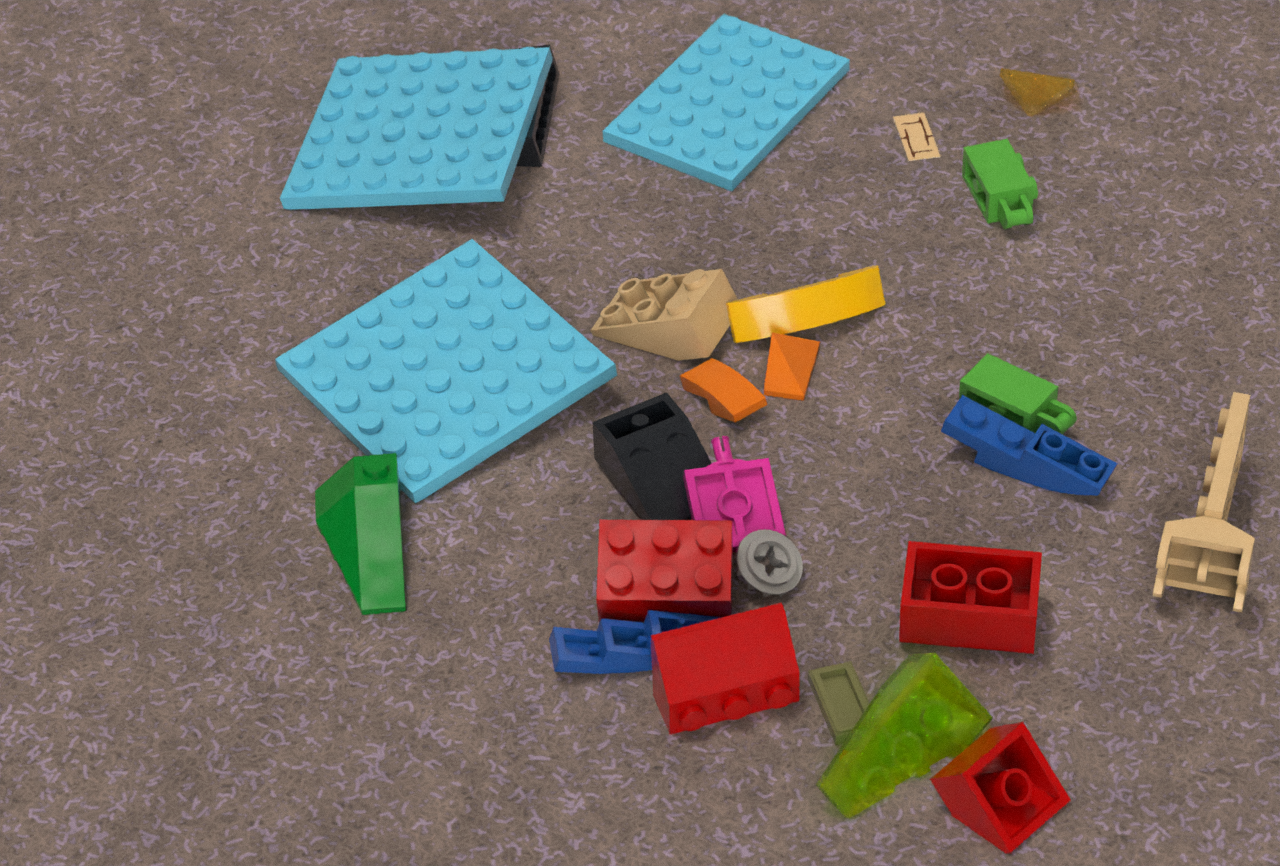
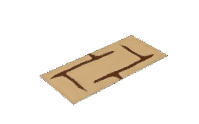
M925 113L893 116L909 161L941 157Z

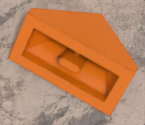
M772 332L764 395L804 401L819 352L820 341Z

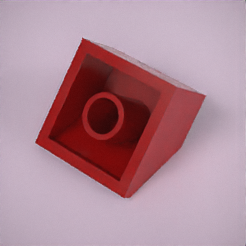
M1024 722L991 727L930 778L951 815L1006 854L1015 850L1071 800Z

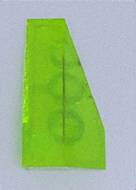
M936 653L910 654L880 687L816 783V786L844 817L851 818L894 793L895 786L913 776L920 778L931 771V765L947 756L949 758L958 756L975 741L992 721L993 717Z

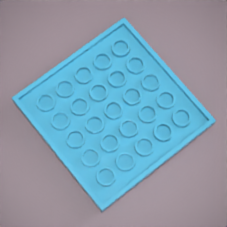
M524 47L509 50L488 49L471 52L452 51L450 53L434 54L421 52L414 55L393 56L385 54L377 57L349 56L339 58L280 196L283 209L298 210L504 201L553 60L550 47Z
M473 239L275 359L277 369L366 456L397 454L400 489L414 503L433 494L617 376L616 365Z

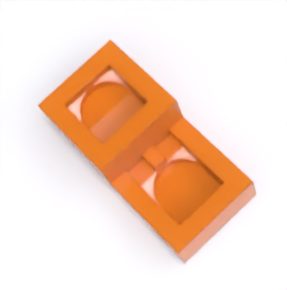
M713 358L680 375L685 391L706 398L712 414L734 423L768 405L766 397L750 381L731 367Z

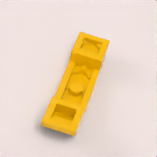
M874 265L838 274L839 277L769 295L763 293L727 302L726 307L733 342L740 343L769 338L772 332L788 334L857 316L886 305L878 266Z

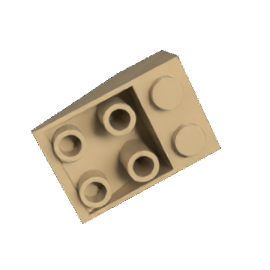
M698 269L686 274H663L656 278L641 280L632 278L619 286L617 294L609 305L601 311V316L590 331L593 336L677 361L707 358L730 326L726 303L738 299L722 269L709 271Z

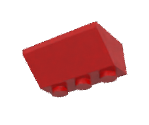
M782 603L651 635L653 697L670 735L682 731H695L709 724L729 719L737 720L748 714L772 708L780 709L791 703L799 702L800 672Z

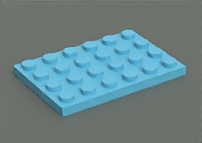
M723 14L603 130V142L733 191L849 71L850 59L803 43L800 40L778 34L767 28L742 21L736 17Z

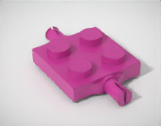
M718 436L711 440L716 462L706 467L684 470L683 480L692 520H732L733 552H737L739 543L748 534L757 530H773L786 536L769 458L750 461L733 459L729 437L722 436L720 442V437Z

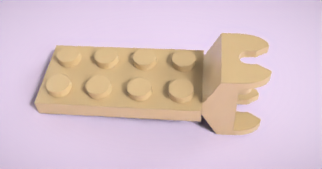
M1233 392L1230 408H1221L1217 433L1223 434V437L1214 436L1210 462H1213L1216 466H1207L1203 492L1209 493L1208 497H1199L1196 517L1165 522L1156 562L1158 571L1153 590L1154 597L1162 598L1165 586L1167 585L1235 598L1233 611L1240 613L1243 611L1249 584L1255 538L1228 523L1227 520L1243 455L1250 403L1249 394Z

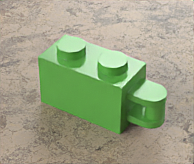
M1003 139L963 147L962 177L987 223L1000 221L1004 229L1022 224H1032L1033 199L1038 197L1037 184L1033 176H1028L1024 169L1021 154L1015 153L1009 140Z
M987 353L960 380L959 399L964 395L1036 433L1041 424H1044L1064 435L1077 421L1074 410L1068 405L1057 401V385Z

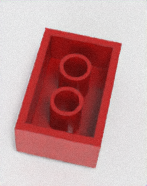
M599 519L596 592L599 622L601 618L644 622L648 610L716 617L732 615V520Z
M908 541L900 604L899 642L1034 654L1042 552Z

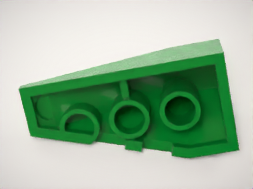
M397 454L356 456L350 459L315 490L316 526L321 535L323 534L334 561H337L344 575L345 582L362 615L406 611L401 489Z

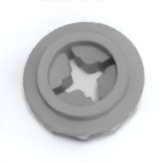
M757 530L748 534L739 543L738 550L733 558L738 564L737 575L743 576L748 582V590L757 589L763 593V597L769 595H779L782 597L798 584L803 572L802 558L797 547L789 538L773 530ZM767 551L770 564L776 566L769 576L765 572V565L758 563L765 557Z

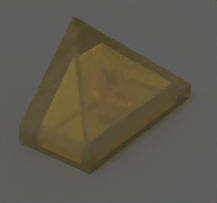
M1004 68L1000 70V77L1026 114L1031 117L1075 94L1079 87L1075 79Z

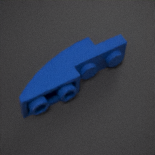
M964 395L961 396L945 419L941 429L942 433L978 451L975 463L994 472L1060 493L1098 496L1118 464L1044 424H1041L1036 433Z

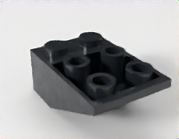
M668 393L592 422L594 459L642 520H692L683 480L684 470L702 468L712 463L688 417Z

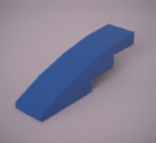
M648 610L644 622L601 618L596 631L553 627L549 643L554 672L609 674L652 670L651 635L722 617Z

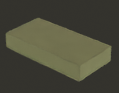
M851 661L808 671V682L835 746L879 736L880 726Z

